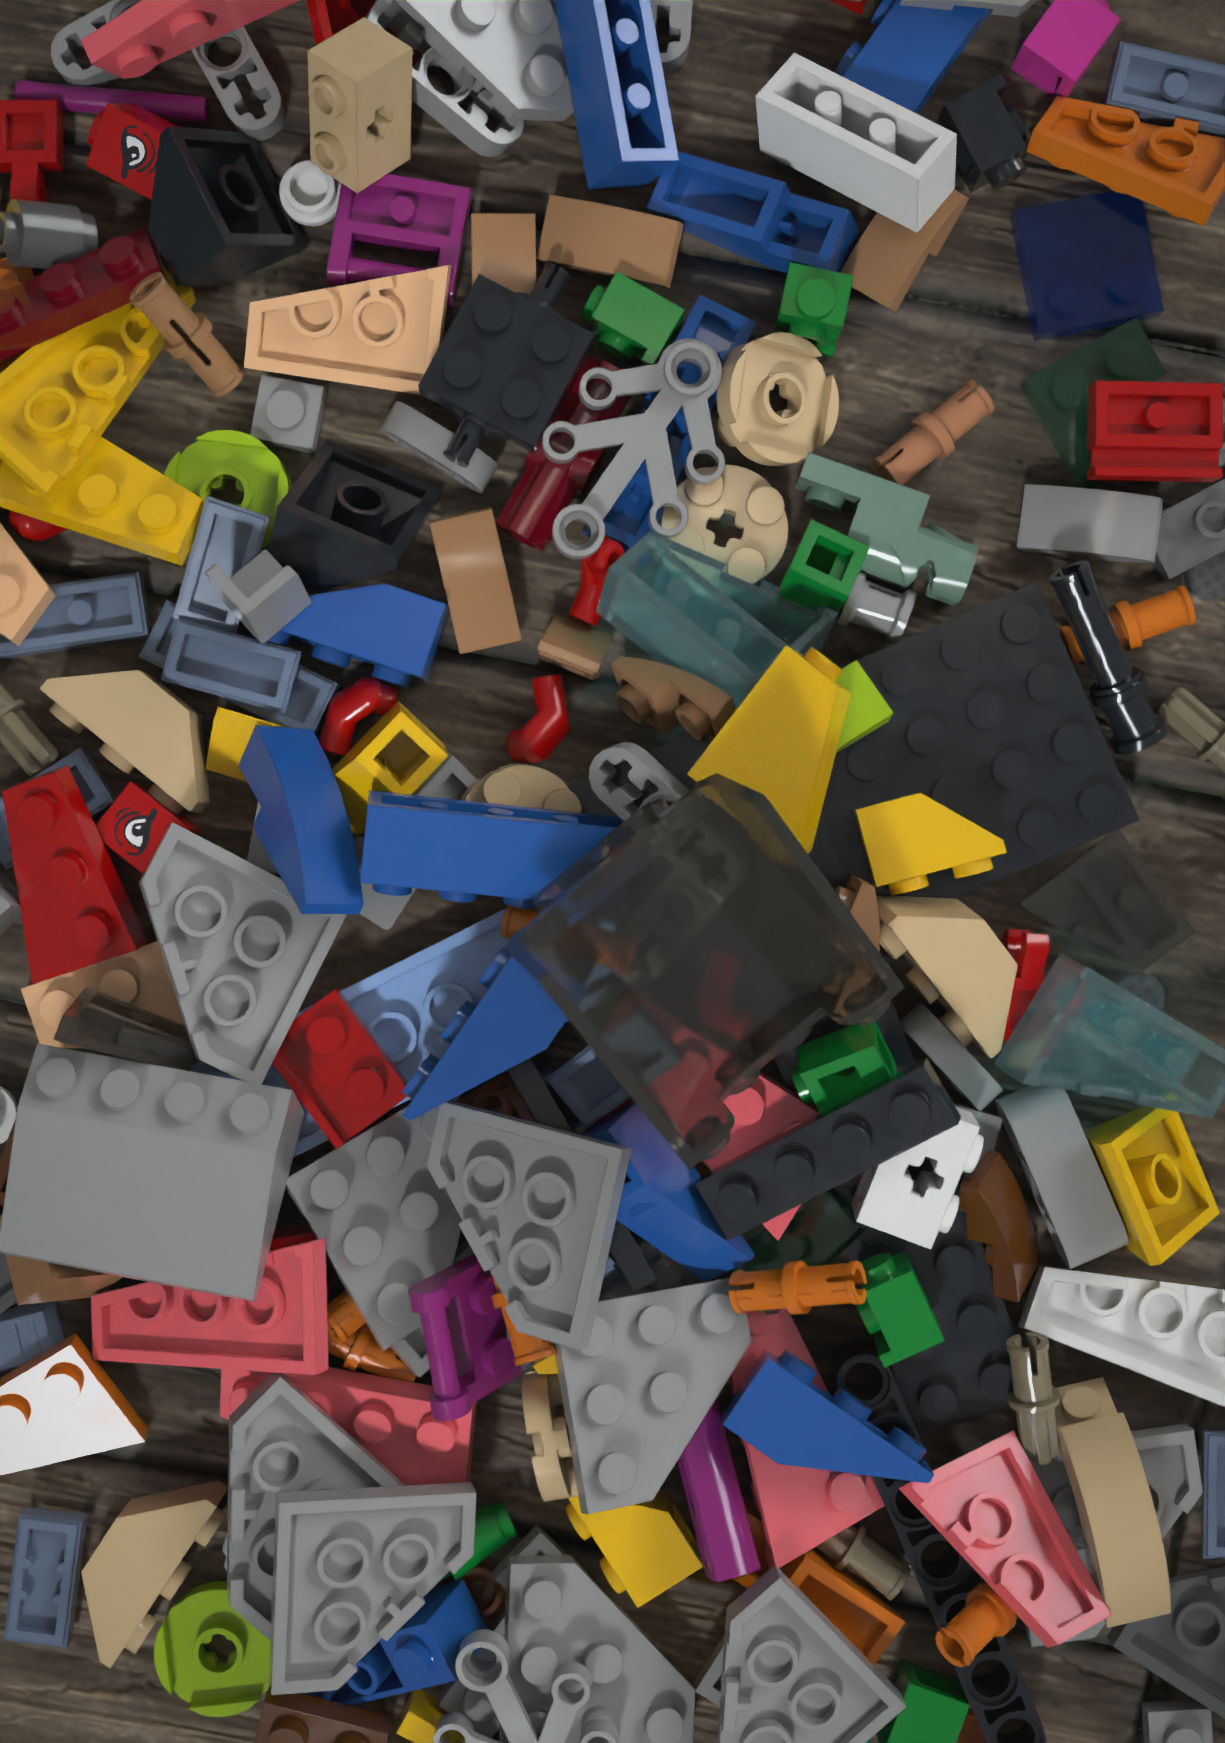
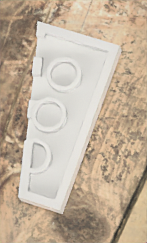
M1038 1266L1018 1327L1045 1335L1051 1340L1225 1407V1289Z

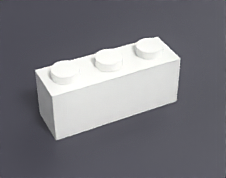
M796 53L791 55L755 96L761 152L916 233L919 232L955 189L956 133Z

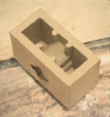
M365 17L307 51L311 163L356 193H359L411 159L413 48Z

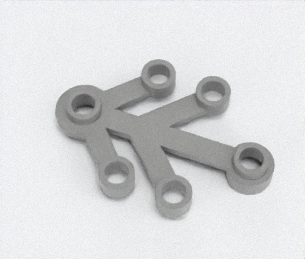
M692 338L681 339L670 344L663 351L658 364L612 372L606 368L596 367L588 370L582 376L579 384L580 400L587 408L594 411H602L609 408L614 403L616 397L659 392L645 413L573 425L566 421H557L546 428L542 437V450L550 461L557 464L571 462L577 457L579 452L622 445L582 504L569 505L556 516L553 523L552 538L556 548L564 556L571 559H585L598 551L605 536L603 519L644 460L653 503L648 514V524L651 531L658 537L665 539L674 538L683 531L688 522V511L684 503L678 498L666 428L681 406L691 446V451L687 455L684 464L687 477L693 483L701 486L710 485L719 479L725 468V458L722 451L715 444L708 399L716 392L720 384L722 366L717 353L707 343ZM683 363L694 364L700 371V380L694 384L681 382L676 372L678 366ZM596 378L605 380L610 386V395L602 400L591 398L586 390V385L589 381ZM556 432H566L572 437L574 447L565 454L554 452L549 445L550 437ZM701 453L711 455L716 461V471L708 476L699 474L693 466L694 457ZM665 506L674 508L680 516L679 525L673 529L661 527L656 520V513L660 508ZM574 522L585 524L590 530L588 542L583 545L570 543L565 534V530L570 524Z
M487 1629L476 1630L468 1634L462 1640L455 1664L456 1674L461 1683L468 1689L486 1693L509 1742L565 1743L578 1709L585 1706L590 1698L592 1678L589 1670L577 1662H566L556 1669L551 1688L553 1700L538 1737L508 1675L511 1653L507 1641L497 1632ZM476 1648H487L493 1651L496 1657L490 1661H483L478 1659L473 1651ZM567 1679H574L580 1682L583 1688L579 1692L569 1693L563 1690L560 1684ZM450 1712L443 1715L437 1722L433 1736V1743H451L444 1738L443 1733L448 1730H456L465 1738L459 1743H503L474 1732L472 1721L466 1715L458 1712ZM595 1719L588 1722L581 1731L580 1743H588L594 1737H603L609 1743H619L617 1728L611 1722L604 1719Z

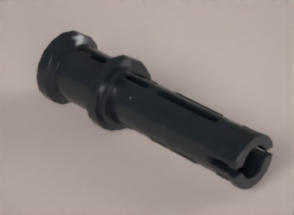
M1085 560L1066 565L1061 568L1064 576L1061 577L1060 572L1055 571L1050 575L1049 582L1056 592L1094 683L1090 686V698L1094 706L1102 707L1113 736L1110 739V745L1113 752L1126 755L1147 749L1163 739L1168 733V728L1163 719L1156 718L1144 690L1148 685L1145 673L1135 666L1131 667L1091 573L1089 562Z

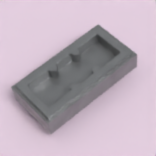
M1225 479L1162 511L1155 566L1164 582L1225 551Z

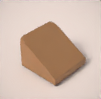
M556 615L540 640L537 651L541 660L594 680V678L598 679L612 644V636L565 616Z

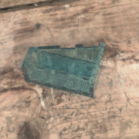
M650 531L608 568L596 612L654 660L680 668L717 686L733 697L737 710L786 645L803 656L811 646L821 652L838 612L819 605L817 612L779 596L782 588L764 580L760 587L723 572L725 563Z
M1059 954L994 1065L1022 1084L1038 1087L1042 1085L1074 1090L1079 1094L1099 1097L1100 1095L1133 1101L1138 1105L1213 1118L1225 1098L1224 1048L1092 969L1062 954Z

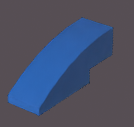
M677 151L679 161L660 175L647 206L650 214L679 221L684 224L683 230L694 236L786 274L790 262L840 273L859 234L858 227L850 210L792 194L786 182L679 151Z
M255 725L238 766L261 805L253 825L256 834L301 914H359L364 901L352 830L339 786L313 730Z

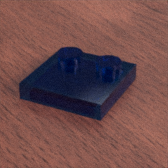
M1109 191L1014 210L1010 220L1034 341L1155 318L1164 311L1142 200L1128 194Z

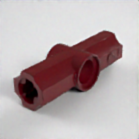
M589 356L550 425L557 421H566L573 425L621 417L632 395L616 397L614 403L602 411H594L587 408L579 397V384L585 372L596 367L606 368L611 372L621 369L605 360H598ZM592 379L586 385L588 395L595 400L605 399L611 393L609 384L603 379ZM556 432L550 437L549 445L554 452L565 454L574 447V441L568 433ZM541 440L535 453L528 452L525 460L527 468L496 521V527L525 546L544 553L547 546L551 544L553 523L556 516L562 509L572 504L577 494L582 496L599 469L608 448L579 452L577 457L571 462L557 464L545 456Z

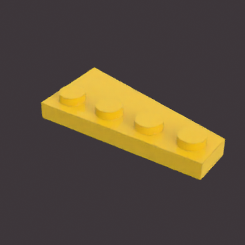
M162 264L169 285L191 309L196 302L193 287H177L172 276ZM132 303L126 304L32 346L0 373V459L51 505H53L164 347L165 338L138 307H135Z
M100 437L53 505L0 459V507L183 566L195 539L204 506L203 499L103 437Z

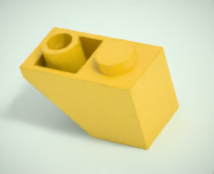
M399 701L332 769L342 795L351 830L356 836H359L365 830L369 790L411 795L449 756L444 743Z
M915 793L853 810L872 883L875 887L888 884L891 895L927 887L929 882L926 874L948 868L953 869L955 879L994 869L991 857L1007 853L1003 839L922 793Z
M658 1491L654 1499L649 1502L592 1514L581 1513L579 1496L569 1498L571 1503L565 1506L567 1515L580 1537L586 1540L592 1536L605 1557L601 1558L599 1562L611 1587L617 1594H621L626 1590L637 1608L703 1567L697 1539L666 1492Z

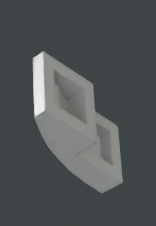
M1025 484L1017 548L1022 552L1085 555L1095 561L1155 564L1163 500L1160 497L1118 491Z

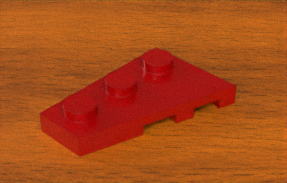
M66 765L17 783L2 791L32 984L135 951L147 943L146 935L69 766Z

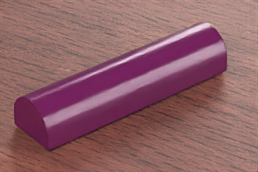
M716 1398L677 1462L706 1577L715 1582H721L761 1569L726 1430L722 1423L718 1399Z

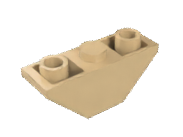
M141 670L51 678L47 679L40 687L41 691L55 701L49 711L56 718L79 734L85 727L105 742L99 749V752L125 773L130 774L136 767L154 782L148 792L169 810L179 814L183 808H186L189 812L203 813L210 805L207 770H205L206 755L202 715L153 675Z
M876 895L879 908L880 945L894 960L898 959L901 955L906 958L913 968L905 974V977L928 1004H932L936 999L940 1002L946 1013L939 1018V1021L964 1047L973 1042L992 1059L1002 1049L1018 964L986 921L957 898Z
M214 1481L131 1498L81 1571L99 1661L110 1669L124 1648L136 1654L157 1621L155 1617L147 1613L160 1594L169 1601L172 1599L192 1568L191 1565L182 1560L194 1541L206 1547L227 1513L217 1506L228 1489L226 1485L220 1481Z

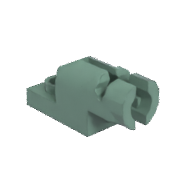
M808 452L794 488L806 492L805 501L818 508L832 512H841L843 506L853 509L844 535L870 546L860 572L905 590L916 579L918 571L923 570L927 583L924 588L925 596L952 606L960 602L971 577L979 546L965 542L929 522L927 528L920 526L930 495Z

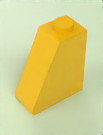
M787 645L783 648L687 773L788 857L805 859L813 847L851 692L836 681L843 670L812 646L804 656Z

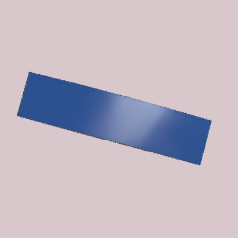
M699 295L675 341L692 338L707 343L717 353L723 368L728 353L734 347L749 341L757 322ZM683 363L678 366L676 372L681 382L694 384L700 380V371L694 364ZM717 390L708 399L711 417L717 407ZM659 392L647 393L640 414L646 412ZM682 406L666 428L676 486L685 471V460L691 451ZM645 460L603 519L605 535L619 542L625 551V555L636 561H639L653 534L648 524V514L653 503ZM662 507L657 511V522L660 521L665 507ZM584 524L582 534L590 538V530Z

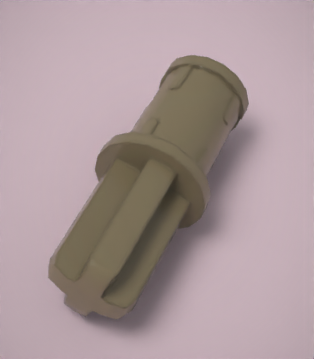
M0 684V742L28 775L36 776L52 766L59 758V753L25 713L28 707L22 699L14 700Z
M1176 688L1160 704L1157 710L1158 716L1198 750L1196 755L1198 760L1202 762L1208 759L1225 773V722L1186 688Z
M1027 1332L1025 1333L1027 1348H1022L1019 1334L1013 1335L1006 1341L1013 1382V1391L1008 1393V1403L1016 1411L1019 1442L1029 1461L1045 1465L1049 1464L1051 1459L1059 1454L1055 1407L1060 1403L1059 1391L1052 1386L1048 1338L1039 1333Z
M859 1524L856 1528L850 1526L816 1546L835 1560V1569L841 1571L845 1567L882 1593L889 1601H892L897 1596L911 1572L910 1563L904 1562L865 1534L867 1529L862 1524Z

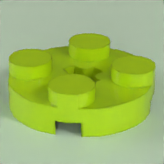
M215 430L197 437V442L189 445L182 454L178 452L172 458L164 475L202 498L204 503L206 496L211 497L213 490H222L224 488L226 480H235L236 489L244 494L242 503L236 505L270 516L260 553L265 549L268 551L277 506L292 487L282 462L261 441L243 432Z
M214 1581L199 1585L175 1600L156 1635L154 1644V1663L161 1684L170 1695L175 1691L181 1699L190 1703L188 1709L200 1715L227 1717L250 1709L269 1688L270 1640L230 1607L227 1597V1581ZM215 1634L224 1635L227 1640L233 1641L236 1649L230 1652L228 1662H218L215 1652H205L204 1644L211 1642Z

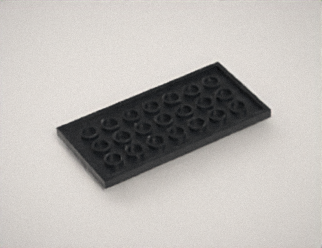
M1038 582L857 660L893 711V715L889 722L839 751L835 756L822 812L848 881L850 876L854 875L873 885L853 810L915 793L926 795L1003 839L1007 853L991 857L994 869L955 879L953 869L948 868L926 874L929 882L927 887L891 895L887 884L875 887L876 895L957 898L1140 820ZM686 734L647 751L729 827L734 829L748 824L687 774L711 742L704 737L702 740H696L690 734ZM624 761L613 766L617 771L612 779L616 786L621 787L628 782L633 784L628 778L629 771L632 769L629 762ZM589 777L567 786L580 800L581 813L618 816L592 790ZM652 784L650 787L642 790L641 792L644 795L635 800L634 804L640 808L645 799L658 791V787ZM665 800L659 802L655 809V820L659 828L669 835L682 834L686 826V817L682 808L672 801ZM701 827L698 834L682 845V848L688 853L695 848V843L707 835V832ZM635 831L624 909L615 908L622 926L626 924L673 869V866ZM676 892L666 895L663 908L668 919L676 925L685 926L691 924L694 919V908L688 897ZM719 910L671 965L648 984L656 1005L675 1017L696 1008L695 995L710 949L736 956ZM654 931L636 945L635 953L641 964L646 961L645 957L650 949L662 939ZM740 965L730 993L747 987Z

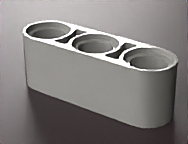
M1054 1074L996 1099L995 1105L999 1116L1003 1118L1002 1124L1054 1245L1067 1268L1072 1269L1128 1245L1129 1239L1124 1224L1074 1107L1058 1077Z

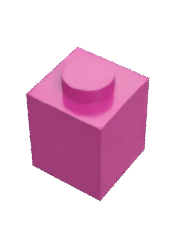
M1054 0L1023 43L1011 69L1052 99H1055L1056 96L1067 98L1103 49L1121 18L1111 11L1110 5L1106 0Z

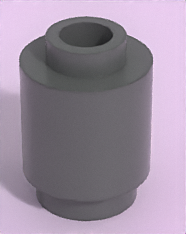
M12 199L7 206L6 212L0 211V252H6L11 266L48 269L58 263L70 262L96 250L98 247V231L94 216L91 213L80 212L76 205Z

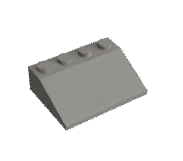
M37 1043L17 1108L0 1228V1253L256 1302L305 1112L293 1090Z

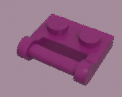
M392 174L383 176L359 193L354 192L341 183L327 265V285L336 287L426 270L353 257L355 240L439 255L437 267L452 265L447 306L453 307L457 296L459 270L472 200L471 188Z
M475 1254L408 1289L411 1310L414 1313H419L434 1388V1392L429 1396L430 1408L433 1419L438 1421L454 1420L465 1416L471 1411V1404L522 1374L521 1365L515 1366L514 1363L515 1356L511 1342L506 1336V1324L501 1308L494 1309L491 1296L497 1294L492 1274L490 1270H483Z

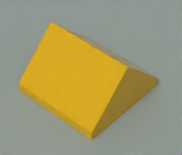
M1172 1097L1160 1099L1084 1131L1126 1229L1129 1244L1126 1247L1149 1266L1162 1264L1220 1214Z

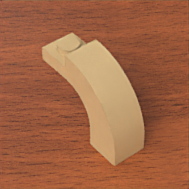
M1103 1377L1057 1387L1060 1403L1055 1407L1059 1451L1071 1483L1080 1517L1085 1546L1086 1568L1111 1614L1110 1617L1104 1619L1106 1626L1110 1628L1170 1614V1583L1161 1531L1143 1465L1123 1412H1117Z

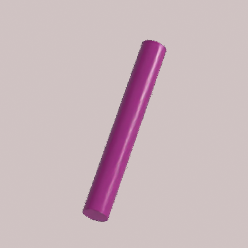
M17 80L15 85V100L57 99L63 111L98 114L106 108L107 103H135L165 120L204 124L209 122L210 103L208 97Z

